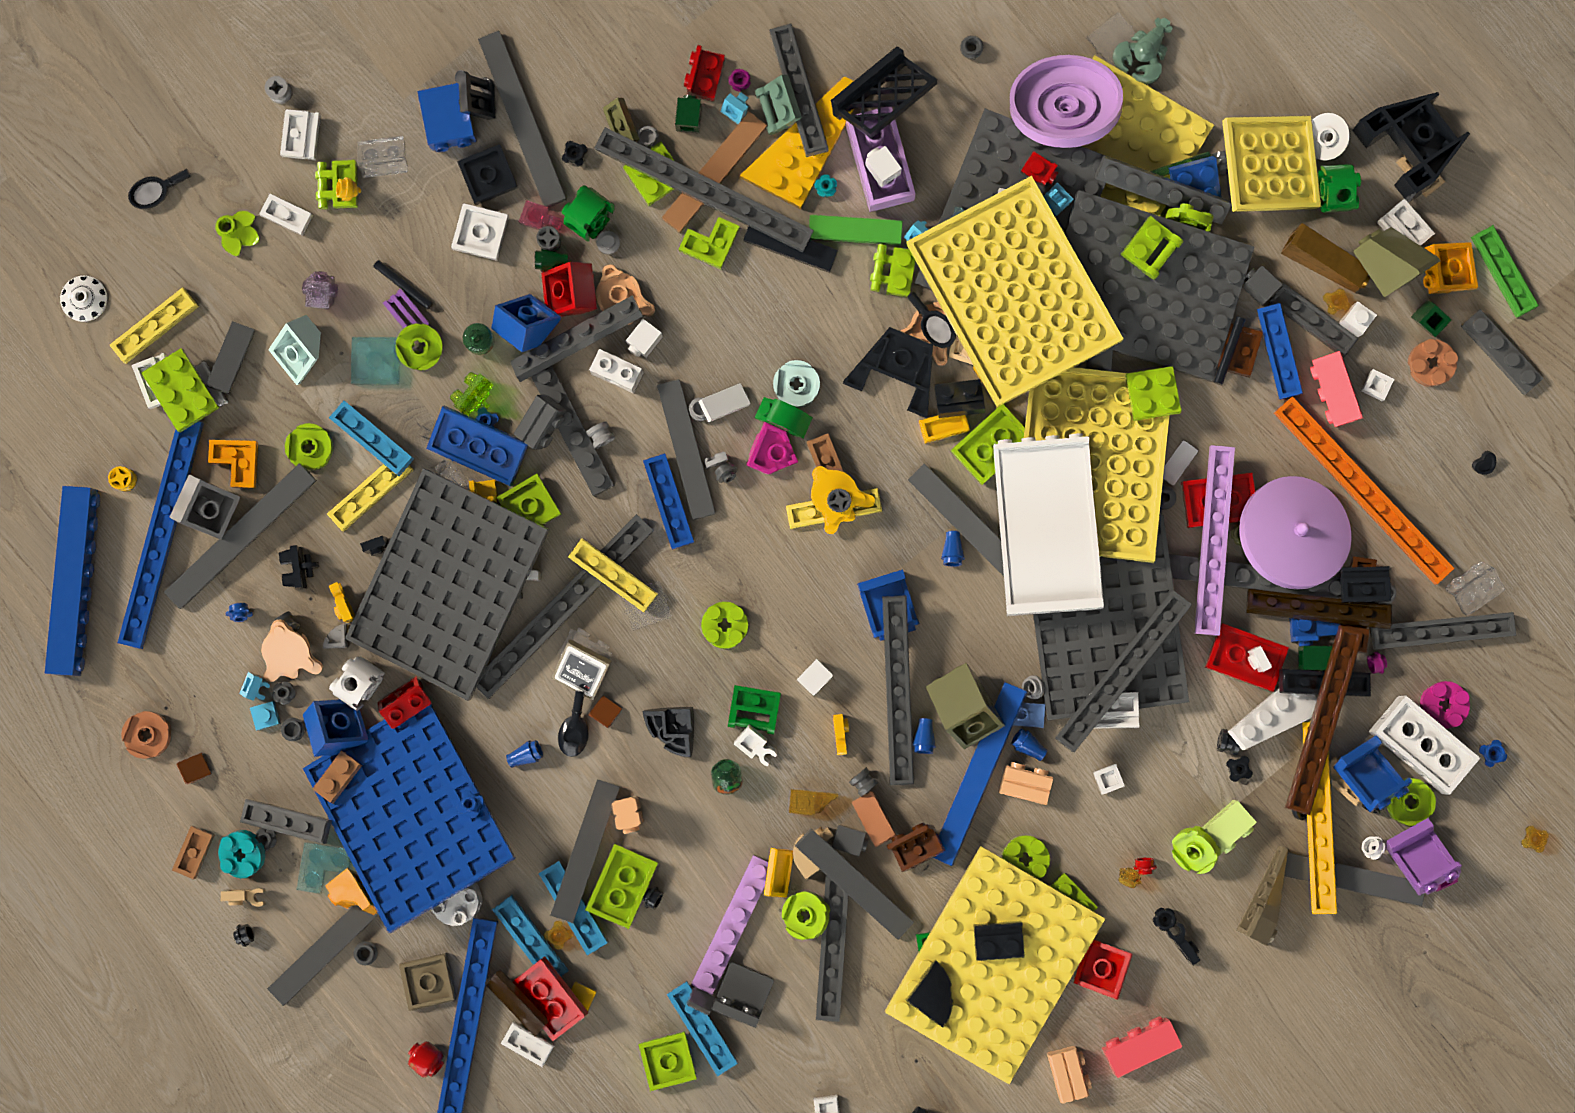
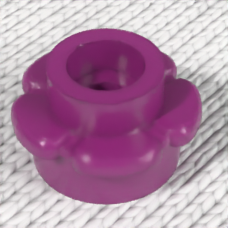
M736 69L729 76L728 82L733 90L740 92L750 87L751 76L743 69Z
M1373 652L1372 655L1367 656V665L1371 673L1383 674L1384 669L1388 666L1386 657L1383 654L1380 655L1379 652Z

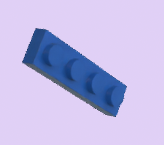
M1281 303L1257 309L1279 399L1282 400L1303 394Z
M666 454L643 460L672 550L694 543Z

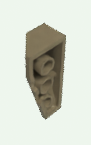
M1278 846L1236 930L1266 946L1269 942H1273L1277 934L1275 928L1278 924L1288 849L1282 846Z

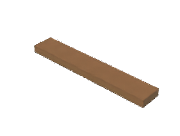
M748 112L699 171V174L721 184L766 130L767 125L751 112ZM681 193L663 215L662 220L681 233L704 203Z

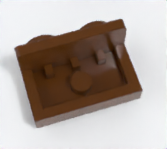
M920 823L912 828L913 832L907 835L902 833L891 839L892 843L888 844L887 848L893 851L902 872H906L946 851L934 825Z

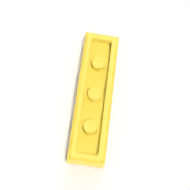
M182 287L112 342L110 346L123 363L127 364L199 306L186 289Z
M383 464L329 511L327 515L344 532L413 472V468L409 465L400 476H397Z
M878 488L861 491L872 495L875 498V503L870 508L855 506L853 508L855 516L882 512ZM812 501L786 506L790 529L825 523L823 515L816 509Z
M583 538L580 539L568 556V558L642 612L646 611L658 595V593Z

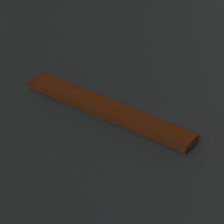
M1344 626L1338 627L1285 805L1287 809L1307 815L1311 813L1360 648L1363 632Z

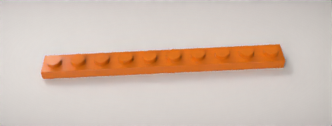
M1293 396L1274 412L1275 416L1434 585L1440 583L1455 569Z

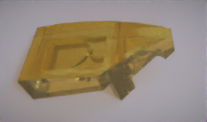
M791 789L789 813L803 815L821 813L829 803L838 798V794Z

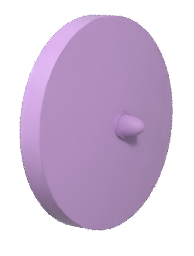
M1059 55L1039 60L1028 66L1017 76L1010 91V113L1017 128L1028 138L1052 147L1071 148L1093 143L1104 137L1115 127L1122 113L1123 90L1116 75L1102 63L1083 56Z
M1297 476L1275 479L1252 494L1241 514L1239 526L1240 540L1247 559L1260 575L1278 586L1289 589H1306L1317 586L1332 578L1342 568L1348 557L1351 547V527L1346 511L1338 498L1330 490L1314 480Z

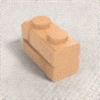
M1014 762L1011 763V766L1005 765L998 793L1047 805L1053 777L1048 776L1049 771L1035 768L1034 772L1025 770L1026 765Z
M634 796L614 801L612 807L614 815H617L615 817L616 828L619 830L623 829L624 834L640 830L639 825L644 820L642 811H639L641 808L639 797Z
M1070 1046L1048 1052L1047 1056L1059 1101L1066 1103L1088 1097V1089H1092L1088 1074H1083L1082 1066L1085 1065L1082 1051H1077L1075 1046Z

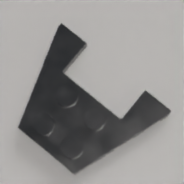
M889 327L844 379L842 384L862 392L871 369L916 387L907 411L927 418L933 344Z

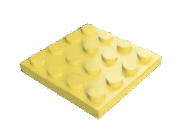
M1311 116L1230 117L1222 120L1233 212L1303 210L1321 207Z

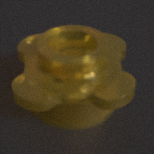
M1341 288L1331 294L1325 293L1323 296V301L1328 306L1327 312L1331 315H1335L1340 310L1346 311L1350 307L1345 291Z
M1534 826L1526 827V835L1521 841V845L1524 848H1532L1537 853L1543 852L1549 837L1548 832L1537 830Z
M1128 867L1126 869H1119L1120 877L1118 881L1129 888H1136L1137 884L1141 885V877L1136 870Z
M555 921L551 930L545 932L544 937L554 945L555 949L559 950L564 947V943L573 937V932L567 930L563 926L562 921Z

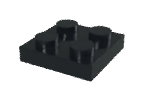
M500 144L457 161L475 206L518 188Z

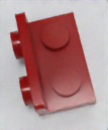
M697 45L696 52H691L689 65H692L690 74L686 73L684 87H687L688 95L715 101L725 55L703 50L702 46Z
M416 676L377 703L379 713L389 726L395 729L429 706L431 700L424 692L422 682Z

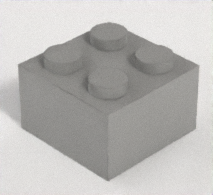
M188 475L169 518L221 540L240 496Z

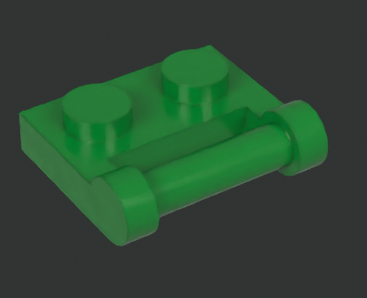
M734 685L728 727L735 728V726L747 728L750 724L756 730L767 731V734L774 735L781 693ZM743 710L770 715L769 722L737 717V711Z

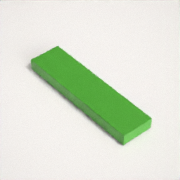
M810 215L809 228L814 230L810 238L812 240L901 245L902 221Z
M1494 225L1472 236L1473 243L1515 317L1518 318L1538 307L1536 299Z

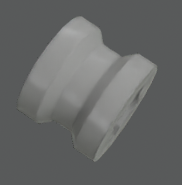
M273 76L266 81L265 91L273 102L283 104L291 98V87L282 77Z
M607 421L599 423L586 431L588 437L593 439L595 449L603 447L615 439L613 433H610L608 430L609 425Z

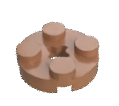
M1428 339L1418 344L1411 351L1408 358L1410 373L1413 379L1421 385L1427 387L1441 385L1453 377L1457 368L1458 356L1447 343L1441 340ZM1435 358L1438 367L1429 368L1430 363L1427 359Z
M151 711L139 712L125 722L121 733L122 741H124L127 747L126 750L137 758L148 759L157 757L167 749L170 743L171 725L158 713ZM150 729L152 737L145 742L141 732Z

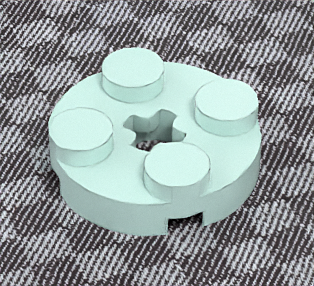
M800 360L789 361L775 373L773 380L774 392L778 400L797 408L811 404L818 395L820 379L815 369L807 362ZM795 378H799V381L803 383V387H799L798 390H794V387L790 386V382H794Z

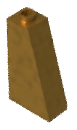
M1303 223L1291 233L1281 252L1282 255L1354 293L1360 288L1364 289L1371 278L1359 259Z

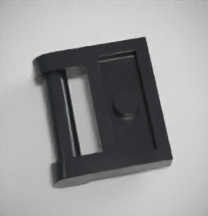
M457 71L455 81L459 84L460 112L487 120L496 119L494 81L487 77L479 78L472 76L467 71ZM471 85L479 87L483 92L471 89Z

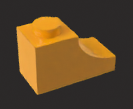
M347 868L325 885L329 891L328 897L335 906L340 905L348 909L350 906L359 905L363 911L371 915L377 913L357 872Z

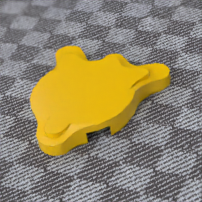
M818 466L813 470L811 498L816 509L824 517L826 533L834 534L841 522L853 521L856 517L853 511L855 506L870 508L874 505L875 498L872 495L861 492L857 488L855 481L845 472L828 470L823 466ZM843 489L849 493L851 504L847 510L835 512L829 508L827 497L832 490Z

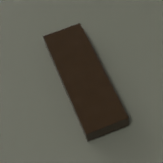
M502 970L497 971L486 986L536 1037L541 1033L549 1020Z

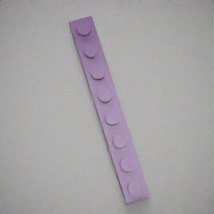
M1214 445L1209 447L1194 634L1220 636L1235 447Z

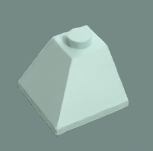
M307 315L286 323L268 349L296 385L303 381L319 358L321 332Z

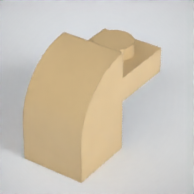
M822 827L815 830L825 841L833 837L828 827L824 830ZM803 833L797 838L795 844L804 836ZM794 846V862L804 878L807 879L817 872L819 868Z

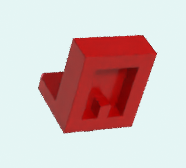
M1034 151L1020 171L1027 177L1032 176L1034 181L1042 187L1046 183L1052 184L1059 173L1055 171L1058 164L1051 163Z

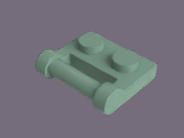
M780 75L764 87L755 90L756 97L760 99L765 114L769 135L783 131L802 118L788 75ZM768 95L771 96V99H772V102H773V105H774V108H775V112H776V115H777V118H778V122H776V118H775V115H774V112H773V109H772V106H771V103H770V100H769Z

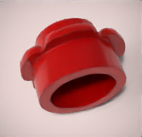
M1149 857L1135 859V866H1133V869L1138 870V874L1141 875L1152 874L1153 870L1157 868L1154 864V858Z

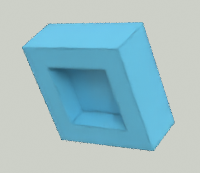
M275 701L250 708L256 730L281 724Z

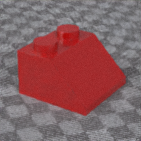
M568 262L541 272L545 305L559 316L580 315L597 309L592 263Z

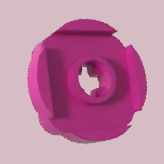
M1441 681L1425 689L1420 699V708L1445 729L1460 726L1467 718L1470 710V697L1458 684ZM1448 699L1451 706L1450 709H1446L1444 712L1442 711L1443 707L1439 703Z

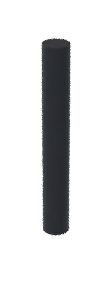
M380 260L375 262L373 268L428 310L432 306L433 302Z
M1237 317L1214 379L1215 384L1223 385L1246 321L1242 317Z

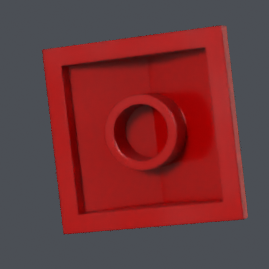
M1093 939L1079 963L1073 983L1118 1000L1133 954Z

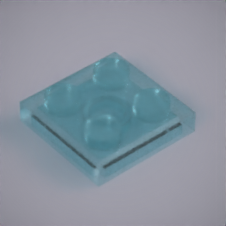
M352 337V385H399L400 360L395 349L397 337Z

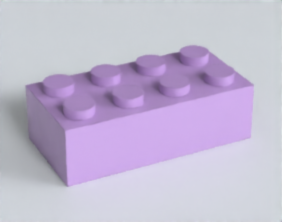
M892 107L881 108V113H891L893 111ZM878 109L867 111L865 114H878ZM878 120L864 121V125L870 129L878 123ZM893 120L872 139L846 121V129L869 212L914 201L916 193L896 121ZM886 146L902 169L901 175L881 188L865 163L869 152L877 147L881 149Z

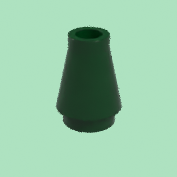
M545 249L535 251V269H540L541 272L568 263V254Z

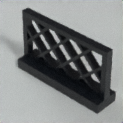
M896 46L831 99L833 116L838 120L844 118L872 139L935 87L937 79L906 58L904 50ZM905 66L911 70V74H898ZM924 79L927 81L923 86H914V80ZM911 80V86L898 87V81ZM895 81V87L881 88L885 82ZM898 93H911L908 99L898 100ZM881 94H895V100H881ZM870 95H878V101H865V99ZM895 106L891 113H881V107ZM878 107V114H865V108ZM861 108V114L851 115L849 112L852 109ZM878 120V123L871 129L864 125V121Z

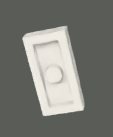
M269 194L260 212L262 217L302 236L313 217L311 213L272 194Z

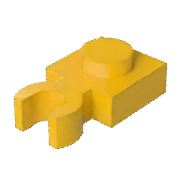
M336 582L329 585L331 593L335 598L336 607H334V611L338 619H342L346 623L352 622L355 613L349 599L346 598L341 583Z
M843 714L833 715L837 755L847 754L845 733L849 732L848 718L843 719Z

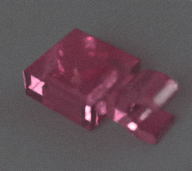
M528 200L525 202L519 219L520 224L537 230L547 225L560 231L563 221L559 217L548 215L550 210L548 207Z

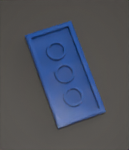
M444 405L441 408L426 449L508 486H512L528 445L517 437Z

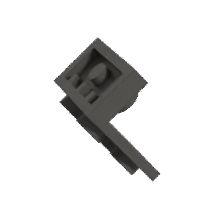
M731 962L713 1003L712 1010L756 1028L774 979Z

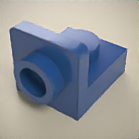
M1289 618L1291 642H1298V646H1313V641L1319 640V635L1316 636L1315 621Z

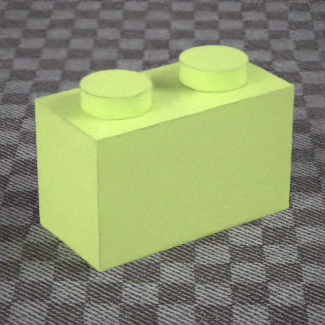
M1232 800L1202 828L1220 847L1221 854L1223 852L1227 854L1236 846V840L1241 836L1243 838L1247 837L1254 830L1252 826L1257 822L1237 800Z

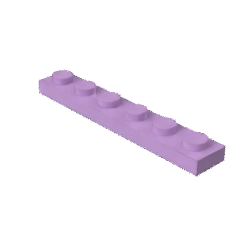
M753 855L691 983L692 986L713 995L765 887L769 862Z

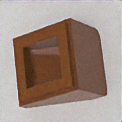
M602 696L589 713V716L605 727L610 728L622 708L605 696Z
M203 753L176 763L186 785L212 774Z

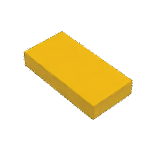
M937 415L918 421L925 444L970 431L966 415L938 418Z
M771 848L764 895L787 898L793 850Z

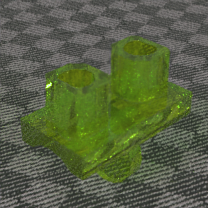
M469 372L464 378V382L469 386L466 391L462 393L457 389L450 396L454 407L467 416L473 410L477 412L481 406H484L486 409L489 408L490 405L486 402V399L490 396L489 390L493 387V384L482 374L479 373L477 375Z

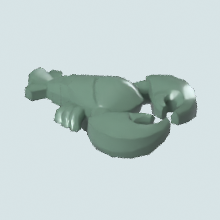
M1166 18L1155 19L1156 28H1153L1148 34L1142 30L1135 33L1131 40L1138 41L1137 43L1128 41L1119 43L1113 51L1112 59L1115 66L1127 73L1129 69L1124 64V60L1128 62V66H1132L1131 51H1134L1138 61L1150 62V64L1136 68L1137 72L1142 71L1144 74L1140 75L1133 72L1132 77L1143 84L1156 82L1162 74V65L1159 63L1157 55L1163 60L1168 50L1161 42L1164 33H1171L1173 29L1170 26V21Z

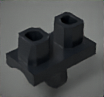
M298 545L290 546V549L279 552L280 564H292L293 573L282 574V585L284 587L307 589L306 575L307 578L314 577L313 569L319 568V562H312L311 554H305L303 558L302 547H298Z

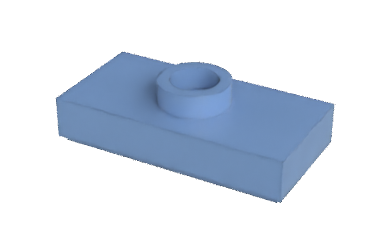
M1023 703L1013 726L1044 728L1045 704Z

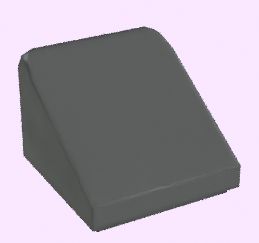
M1107 349L1088 359L1086 369L1111 371L1113 350Z
M693 988L686 1003L689 1007L709 1015L714 1003V997L697 988Z

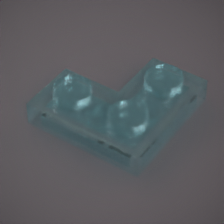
M305 842L296 890L322 893L326 870L342 873L345 869H350L351 860L345 849Z

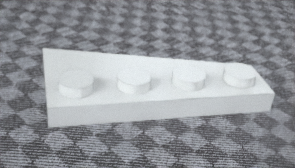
M1278 688L1232 727L1228 733L1242 750L1250 748L1311 719L1317 697L1308 694L1279 693Z

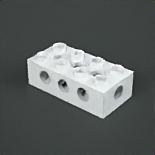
M1398 696L1369 730L1371 735H1377L1384 746L1441 794L1450 795L1480 759V757L1407 696ZM1404 724H1407L1409 728L1406 735L1402 731ZM1423 739L1427 743V747L1424 751L1421 748V742ZM1441 755L1445 757L1443 766L1439 762Z

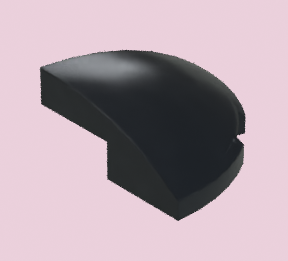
M668 707L643 711L648 731L653 738L658 736L666 744L664 749L679 756H692L694 742L693 707Z
M934 960L920 978L921 981L906 998V1001L943 1028L952 1012V984L945 969L939 962Z

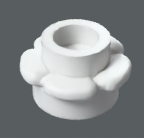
M1368 837L1362 843V851L1367 858L1371 857V859L1375 860L1384 853L1385 844L1380 837Z

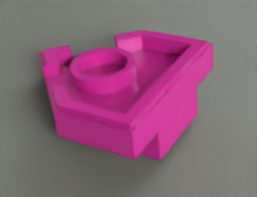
M764 422L760 433L757 434L746 466L769 475L798 463L787 432Z

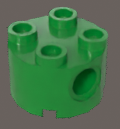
M1351 164L1321 166V170L1318 171L1319 193L1323 201L1320 207L1321 212H1343L1358 209L1359 197L1357 195V187L1361 185L1360 173H1355L1354 166Z
M583 185L577 191L573 202H568L562 209V214L565 216L564 225L588 242L590 238L595 239L610 221L607 215L609 212L613 214L614 204L592 187Z

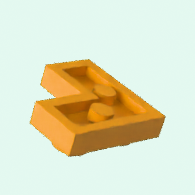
M209 440L208 463L231 465L230 487L256 488L258 442Z

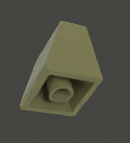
M1392 227L1385 231H1382L1380 228L1367 235L1358 242L1360 246L1353 250L1384 298L1440 262L1437 256Z
M967 663L954 668L950 673L935 679L933 683L926 686L945 730L964 750L1005 726L976 673Z

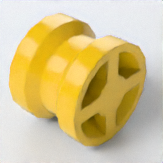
M118 466L110 471L108 481L115 489L130 491L137 483V476L131 469Z

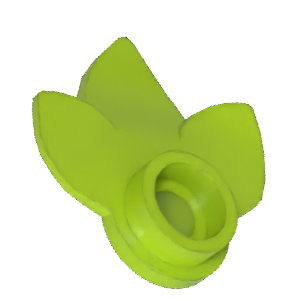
M238 211L233 216L224 215L217 220L215 224L216 232L222 237V247L229 254L238 257L242 245L253 246L259 243L258 233L250 226L255 220V215L252 213ZM226 224H231L229 231L224 230Z

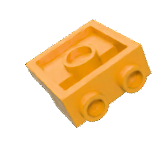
M1471 242L1432 244L1425 247L1426 250L1440 259V262L1425 271L1426 275L1423 278V284L1425 288H1428L1429 294H1443L1478 288Z

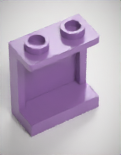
M1429 818L1387 840L1386 846L1387 851L1419 896L1423 893L1430 894L1438 889V885L1445 881L1450 883L1456 880L1461 873V864L1459 861H1454L1434 833V825Z

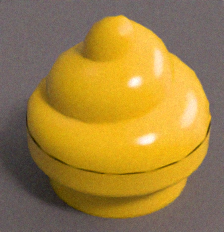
M345 177L337 181L336 196L342 198L343 201H351L353 197L361 193V189L351 178Z

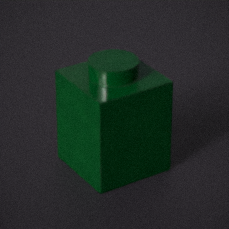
M684 95L683 98L678 97L675 120L676 131L699 133L702 109L701 99H697L696 96Z
M1426 300L1411 316L1416 323L1434 337L1452 321L1437 305L1429 300Z
M1299 646L1298 670L1326 671L1332 646Z

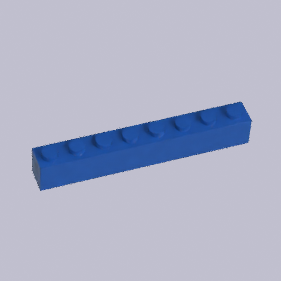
M62 486L44 674L81 676V671L85 667V659L82 656L83 648L87 644V635L85 634V624H88L89 621L87 603L90 601L92 593L89 582L94 572L91 561L92 554L96 550V542L93 540L94 531L98 528L96 508L100 505L98 490L93 488Z

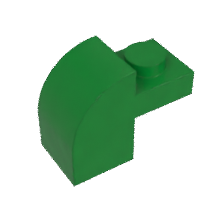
M766 397L763 398L755 415V419L760 422H766L786 431L788 434L803 439L813 419L812 416L795 406L778 399L772 400Z

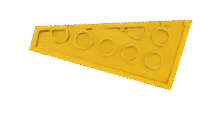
M844 76L815 104L828 145V152L806 157L797 124L795 123L739 175L740 178L801 209L846 126L844 118L838 120L833 116L831 99L849 86L853 80Z

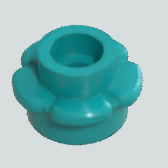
M822 175L820 179L815 181V189H817L819 196L831 197L836 193L837 181L835 178H831L830 175Z

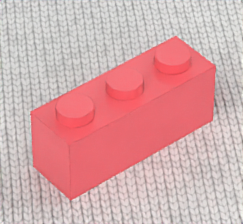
M1338 351L1312 360L1314 366L1310 367L1314 380L1319 379L1321 388L1317 390L1321 401H1326L1329 410L1325 411L1329 424L1334 423V426L1337 428L1364 419L1342 353Z
M1156 1017L1148 1022V1026L1142 1029L1140 1027L1133 1028L1127 1032L1128 1036L1121 1039L1115 1037L1106 1042L1107 1046L1103 1047L1102 1050L1117 1078L1182 1047L1168 1018Z

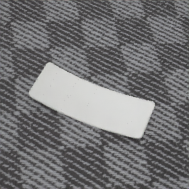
M1182 441L1164 466L1163 479L1174 486L1198 453V450L1186 441Z

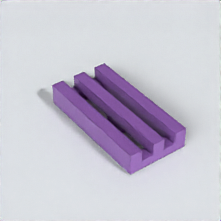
M401 288L388 301L383 302L384 306L403 328L407 325L392 308L391 305L393 303L397 305L411 324L417 322L399 302L398 299L401 297L424 324L431 326Z

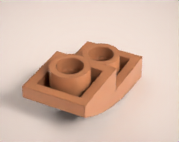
M873 791L852 802L875 847L897 836Z

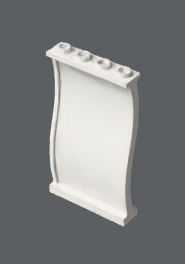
M1082 433L1070 434L1069 438L1060 439L1058 435L1046 436L1045 440L1036 441L1035 437L1021 439L1022 442L1012 443L1011 439L999 440L998 444H993L1007 616L1103 609L1089 437H1083Z

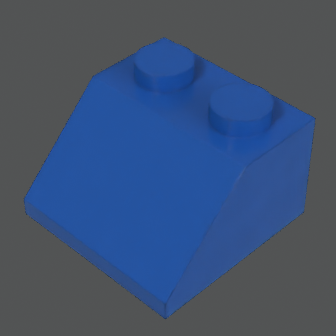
M528 294L495 305L491 329L516 347V349L524 352L540 346L560 322L561 316L534 296Z
M340 699L313 701L303 713L314 757L337 755L341 750L347 751L368 742L360 709L356 711Z

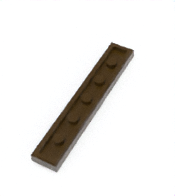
M1248 589L1246 613L1383 629H1390L1392 626V605L1372 602L1341 603V599L1256 589Z

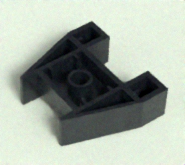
M1438 92L1378 107L1360 119L1352 130L1365 148H1368L1384 136L1389 135L1411 163L1413 168L1404 173L1394 184L1408 203L1430 188L1470 135L1469 132H1466L1457 138L1432 104L1440 95Z

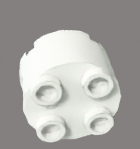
M356 656L354 659L350 658L342 668L345 671L340 679L336 678L329 687L333 695L356 711L364 706L361 703L362 700L368 701L383 680L381 676L385 674L362 656Z
M474 883L432 908L431 911L444 924L451 926L462 925L473 919L481 909L483 899L477 883Z

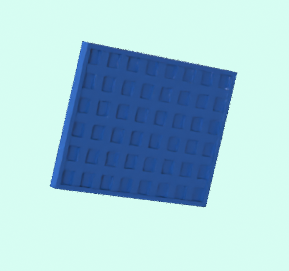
M432 704L395 729H392L384 719L366 730L368 742L344 751L362 766L334 804L315 792L329 820H332L331 824L388 933L396 931L516 859L485 801L476 818H470L466 813L457 812L456 806L460 804L464 791H470L475 796H481ZM338 754L322 756L303 768L312 787L316 785Z

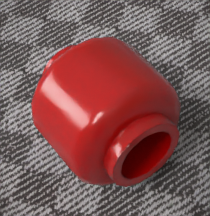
M429 1041L423 1042L421 1045L416 1043L408 1052L410 1055L408 1060L409 1067L422 1078L435 1076L444 1065L442 1061L443 1053Z

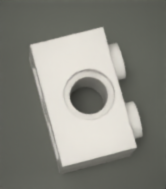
M601 349L598 350L589 369L592 375L633 394L643 375L642 368Z

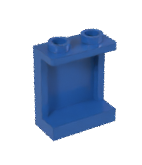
M458 83L417 91L427 142L432 151L444 152L453 146L468 147L472 145V142L477 141L473 131L471 116L460 112Z
M903 569L857 584L873 638L879 637L880 641L884 640L882 596L906 595L908 632L915 631V626L920 624L907 588Z
M1377 735L1341 757L1334 766V769L1369 812L1376 808L1384 809L1392 802L1390 799L1395 796L1397 799L1403 797L1409 792L1407 787L1413 782L1410 777L1403 780L1378 750L1382 741Z

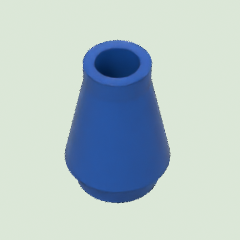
M959 531L946 532L941 556L945 566H961L962 560L965 559Z
M919 719L913 742L915 753L932 754L934 748H936L932 719Z
M1020 729L1011 741V744L1015 746V750L1038 761H1041L1048 751L1029 730Z
M529 740L512 753L507 754L506 759L509 766L513 768L519 765L539 762V759L543 758V751L537 740Z

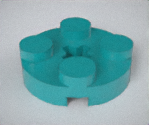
M237 830L221 839L218 854L221 862L220 868L224 873H229L236 878H248L262 868L265 862V849L262 842L258 843L257 839L254 838L256 837L254 833L247 830ZM240 849H242V853L246 855V857L242 859L238 854V851Z

